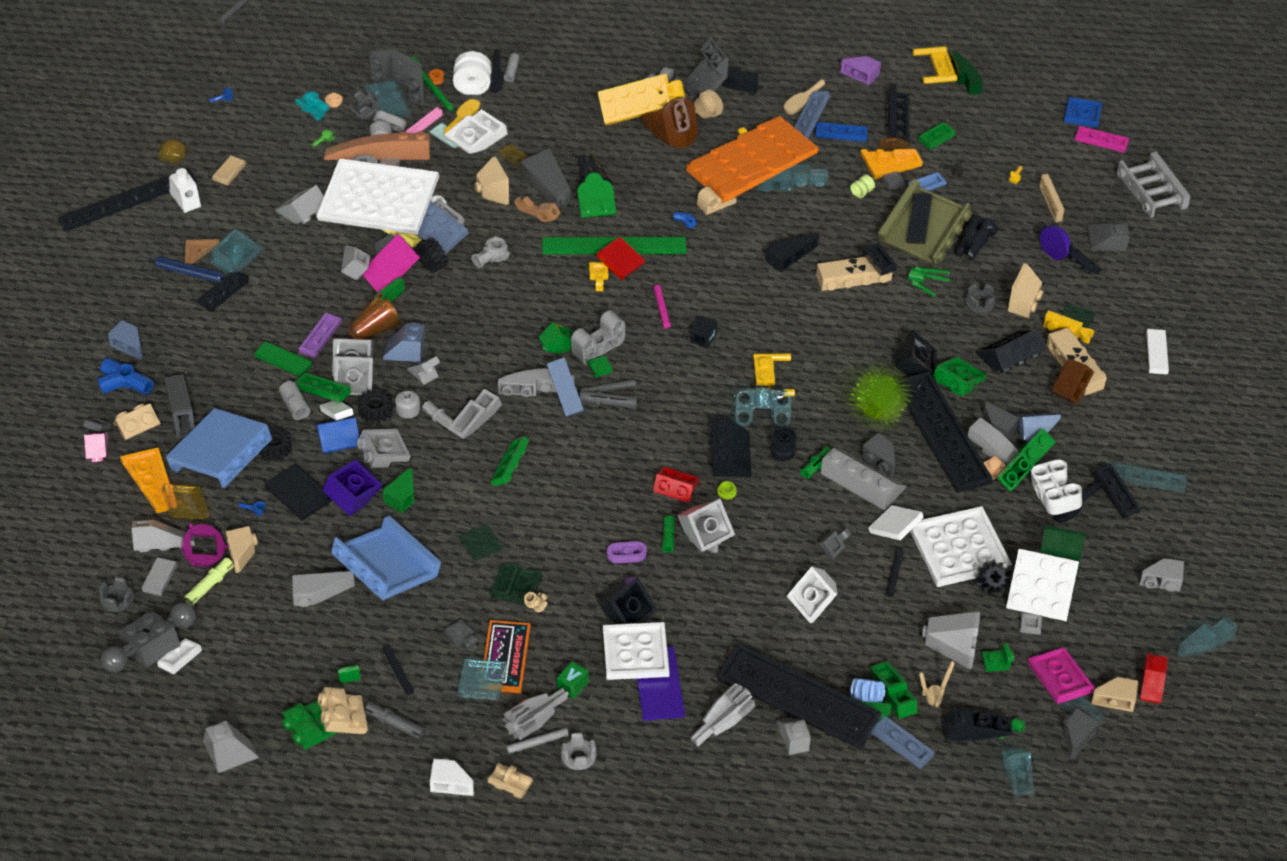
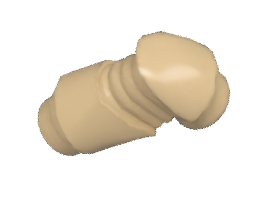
M528 592L524 597L526 606L534 609L536 612L543 611L548 604L545 602L547 596L544 593L535 594Z

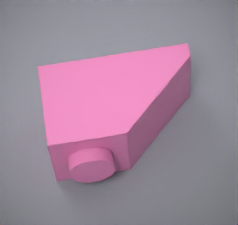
M108 432L84 435L86 459L91 458V462L103 461V457L108 456Z

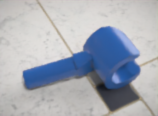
M225 88L224 94L210 98V103L223 99L225 101L232 100V89Z
M257 501L254 505L240 502L239 507L254 511L255 515L261 516L263 510L266 509V504L263 501Z

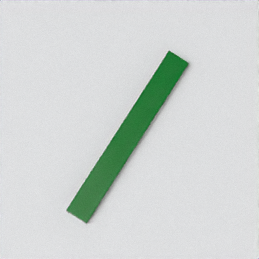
M542 237V254H598L599 251L619 237ZM621 237L638 254H686V237Z

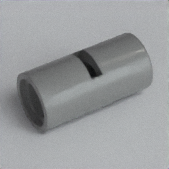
M294 381L283 383L279 387V393L293 419L300 420L308 417L311 410L297 384Z

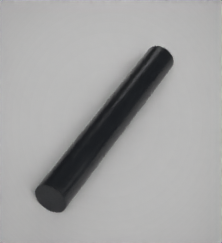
M902 547L896 548L886 596L893 597L904 553Z
M385 645L382 650L407 696L413 694L414 691L391 647Z

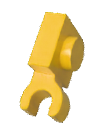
M589 262L590 280H595L596 291H603V280H608V267L603 262Z

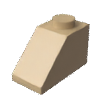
M249 526L226 531L227 544L236 573L240 572L255 553L254 546L258 545L255 533L251 534Z
M1116 677L1094 690L1091 704L1133 712L1138 681Z

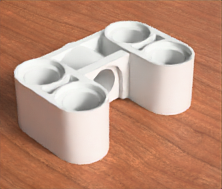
M1054 460L1036 465L1031 469L1032 487L1049 514L1058 515L1079 509L1082 506L1081 486L1078 484L1064 485L1067 482V463L1065 461Z

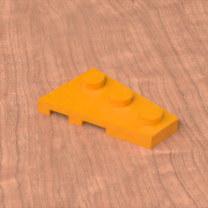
M861 149V156L874 179L881 178L883 174L896 171L903 172L921 167L923 163L916 149H895L894 151L877 149L876 152H868L867 149Z

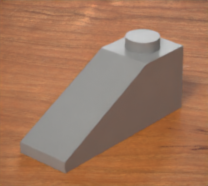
M348 571L292 575L294 606L307 607L315 605L354 587V574Z

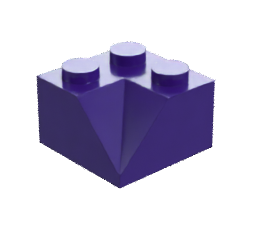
M354 460L328 476L323 492L351 516L364 508L383 485L357 460Z

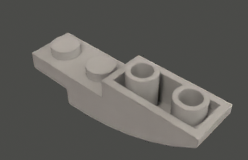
M549 369L526 370L498 379V394L506 396L522 395L529 397L536 396V391L557 392ZM571 375L575 385V375Z

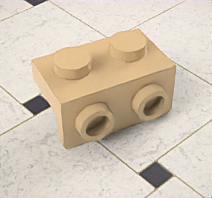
M140 404L133 408L134 411L130 413L125 411L116 416L113 424L118 427L125 441L161 424L151 404L145 406Z

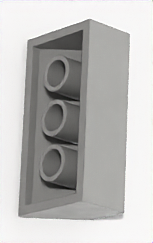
M833 448L822 459V475L884 511L907 487L843 449Z

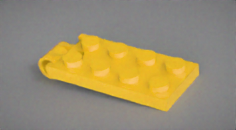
M663 74L599 91L598 95L605 125L637 118L648 112L662 110L667 102L681 97L685 98L682 81L674 80L668 83V75Z

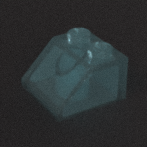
M234 229L212 249L211 264L224 273L241 272L263 251V247L237 229Z

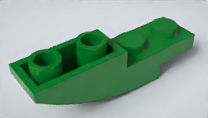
M1043 428L1040 429L1015 453L1001 470L997 479L1011 492L1056 441Z

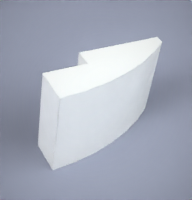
M481 109L473 117L467 115L448 131L444 137L470 154L482 151L506 136L507 129L505 124Z

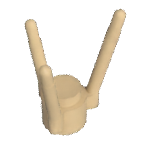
M951 661L941 686L932 685L927 688L924 674L922 672L919 673L922 695L926 696L928 704L939 707V704L942 702L945 686L955 664L954 661Z

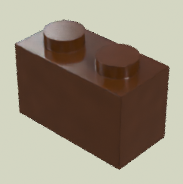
M1068 358L1051 392L1063 400L1078 405L1094 371L1086 364Z

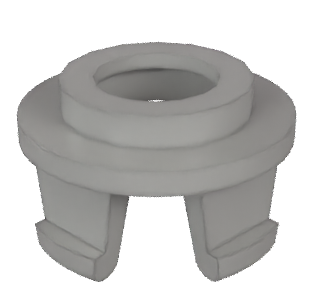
M582 733L571 734V740L568 743L562 744L561 758L563 763L574 770H584L592 766L596 760L594 740L590 742L584 740ZM575 751H583L586 756L575 757L574 760L571 759V755Z

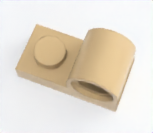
M711 187L703 188L699 192L697 205L706 215L736 203L735 197L722 203L721 198Z

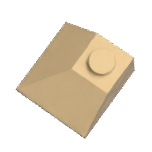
M495 156L477 173L474 186L476 192H480L484 199L507 205L509 204V179Z

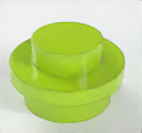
M724 481L718 486L717 494L720 498L729 500L736 496L737 489L732 482Z

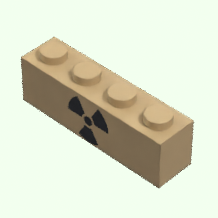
M861 257L817 264L816 277L821 290L824 291L878 282L885 283L892 281L893 272L880 276L868 259Z
M1068 328L1050 333L1046 346L1062 367L1069 358L1086 364L1094 371L1083 393L1084 396L1103 390L1106 375L1097 366L1095 360L1090 357L1085 347L1079 343L1077 337Z

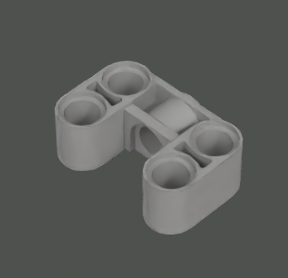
M612 310L606 311L600 319V329L589 334L583 328H579L573 333L571 337L572 354L583 364L587 365L589 360L598 358L621 345L625 339V322Z

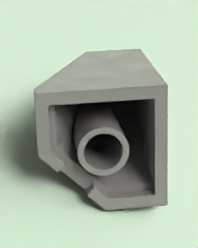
M980 612L929 617L928 626L924 625L922 637L926 638L925 645L966 668L972 669Z
M227 721L205 729L203 742L218 773L258 758L251 741Z

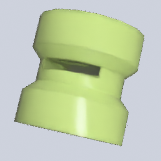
M863 175L859 178V181L857 180L852 183L850 188L854 195L863 198L867 192H871L875 188V182L869 175Z

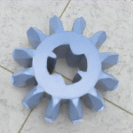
M855 678L850 687V697L865 702H883L885 684L879 681Z

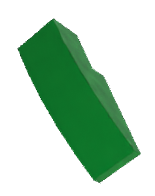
M889 661L870 666V672L874 680L885 684L884 698L887 703H891V710L898 719L918 713L917 699L907 689L906 680Z

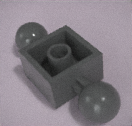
M181 602L172 607L169 618L166 620L154 611L144 614L141 618L118 632L123 644L122 648L110 646L103 651L101 655L103 668L113 673L120 672L126 667L129 656L134 657L146 668L155 663L170 651L181 646L175 627L185 629L192 626L196 619L195 609L190 604Z

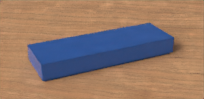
M817 122L815 137L867 142L868 127Z

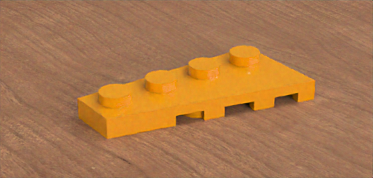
M159 447L120 456L122 464L157 513L177 509Z

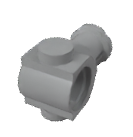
M494 236L486 241L483 251L473 254L471 259L474 265L480 269L489 261L493 263L506 260L510 253L507 251L504 239Z

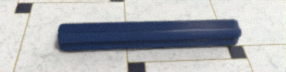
M160 256L155 260V266L216 283L224 279L221 272Z

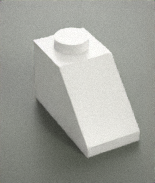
M448 759L433 760L430 777L431 792L473 796V780L456 761Z

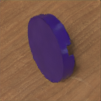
M1049 225L1041 232V246L1044 252L1051 258L1061 260L1067 257L1070 252L1068 251L1070 247L1069 237L1061 227Z

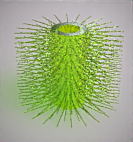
M878 371L879 375L877 376L874 373L876 377L874 379L871 373L867 372L870 376L868 380L867 375L864 376L865 374L861 373L865 378L863 380L858 378L862 385L855 383L859 388V394H849L853 397L855 395L856 403L858 404H853L854 406L864 407L853 410H864L859 413L864 412V416L872 418L873 430L875 419L877 421V418L882 426V418L889 426L885 418L886 416L894 424L891 420L893 419L892 415H894V420L897 419L896 416L902 417L899 411L905 412V410L901 406L908 407L904 401L910 402L905 396L911 395L907 393L905 395V392L903 395L901 393L912 390H904V388L899 390L900 386H897V383L903 381L895 382L897 378L888 377V374L886 376L883 373V377H881Z

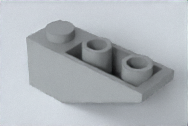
M155 520L132 521L134 550L148 552L151 549L162 551L173 547L181 549V540L186 533L185 531ZM191 536L190 546H195L194 536Z

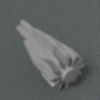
M737 683L731 685L711 706L702 719L704 724L690 736V740L699 746L711 734L717 736L737 724L742 717H745L756 706L754 704L755 701L751 699V693L746 688H742L741 685L738 686Z
M561 688L550 696L545 693L522 701L503 714L505 716L503 721L506 722L505 728L508 729L509 734L514 733V739L519 738L521 740L545 724L555 713L554 707L568 699V691Z

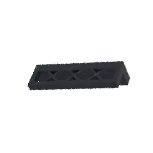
M890 83L888 94V140L909 141V94L897 93V84ZM897 98H905V101L899 103ZM901 108V109L904 110L905 112L902 113V114H899V113L897 112V109ZM900 119L905 122L901 126L897 124V121ZM902 131L905 133V136H896V133Z

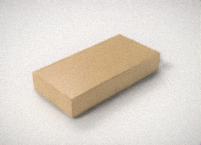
M230 156L212 176V179L228 186L246 165V161Z

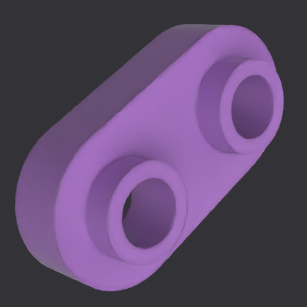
M639 541L613 543L607 548V558L613 563L640 562L647 555L646 545Z

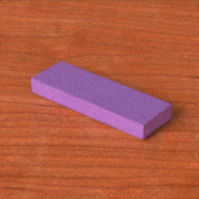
M325 313L299 347V352L316 358L342 323V318Z

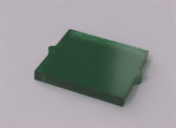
M1067 303L1062 315L1082 322V327L1089 328L1096 312L1085 309L1083 306L1079 307Z
M488 524L477 529H471V531L458 536L473 561L486 556L490 557L491 554L503 550L502 545Z

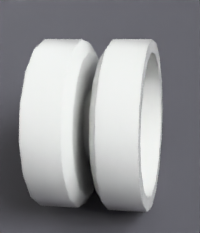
M471 51L460 54L454 64L453 83L456 89L463 94L479 95L484 93L489 88L491 80L490 60L479 52Z

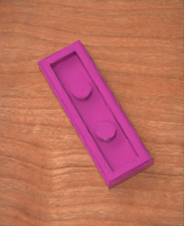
M1079 126L1075 136L1076 141L1121 152L1126 151L1129 142L1127 137Z

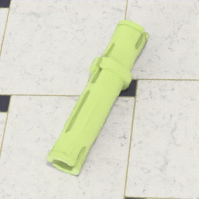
M224 558L214 569L211 568L208 571L209 574L183 597L185 602L193 606L211 587L223 580V576L234 567L233 562L229 558Z

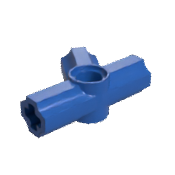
M106 358L100 367V372L106 376L97 379L103 394L124 387L132 388L143 395H148L152 392L154 386L152 379L134 371L132 365L121 364L111 358Z

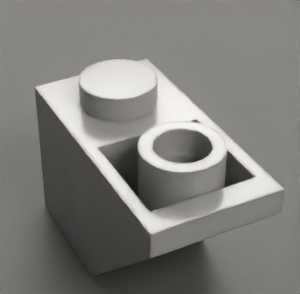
M346 245L344 247L341 272L357 280L369 268L370 255L356 247Z
M1165 558L1143 570L1140 585L1147 588L1180 591L1183 582L1184 561Z

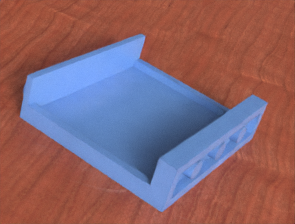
M214 408L166 458L171 470L178 472L182 467L216 477L219 478L222 488H225L272 440L267 424Z
M391 516L383 519L381 528L345 543L336 537L331 552L334 557L382 600L438 576L441 564L438 558Z

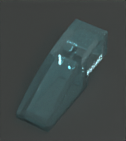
M1226 616L1213 627L1206 622L1180 644L1177 656L1181 658L1204 654L1225 645L1235 638L1238 625Z

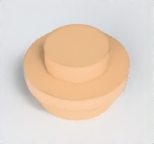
M331 93L326 96L325 102L329 107H338L342 103V96L337 93Z

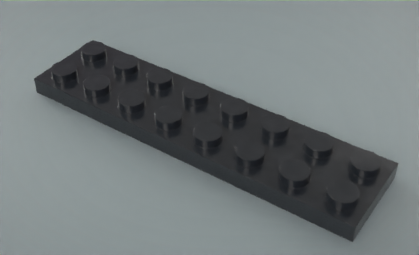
M928 371L895 380V388L956 493L992 484L993 478L931 373Z
M739 643L717 676L719 681L729 686L737 683L738 686L741 685L742 688H746L753 698L794 718L803 719L806 724L859 750H862L882 716L880 711Z

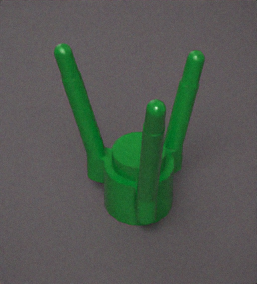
M918 266L912 267L909 274V280L912 281V285L933 297H936V294L921 285L920 282L924 283L926 277L950 282L948 278L927 274V272L950 274V271L921 268Z

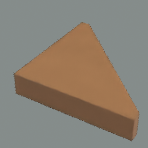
M220 239L186 240L185 263L192 265L220 245Z

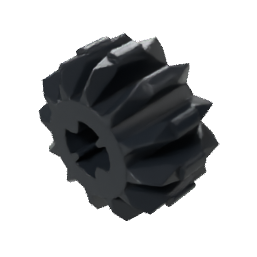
M990 560L989 563L987 561L983 562V567L977 568L980 574L975 575V578H980V581L976 585L983 586L982 592L988 591L989 594H994L996 591L1001 593L1002 587L1008 586L1005 580L1010 579L1009 576H1005L1008 569H1002L1003 563L998 562L996 564L995 560ZM990 575L995 576V579H990Z

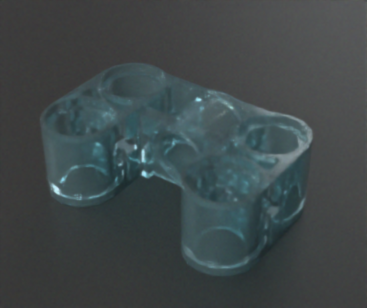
M740 388L735 393L734 418L740 426H747L752 422L753 408L772 409V420L778 427L787 426L791 420V396L784 389ZM742 393L749 394V399L746 402L739 401V396ZM780 394L787 395V400L784 403L777 402ZM747 412V420L740 421L738 419L739 414ZM780 413L786 414V419L783 422L776 420L777 415Z

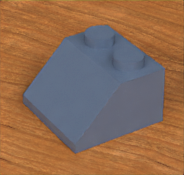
M413 322L401 327L388 338L383 360L421 362L425 345V325Z

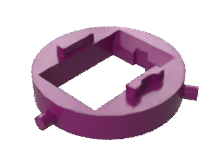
M192 523L188 524L190 529L183 535L181 540V549L185 558L191 563L192 567H210L216 564L222 558L225 549H228V545H225L222 535L214 527L206 524L195 526ZM191 536L215 538L216 555L192 554V546H190Z

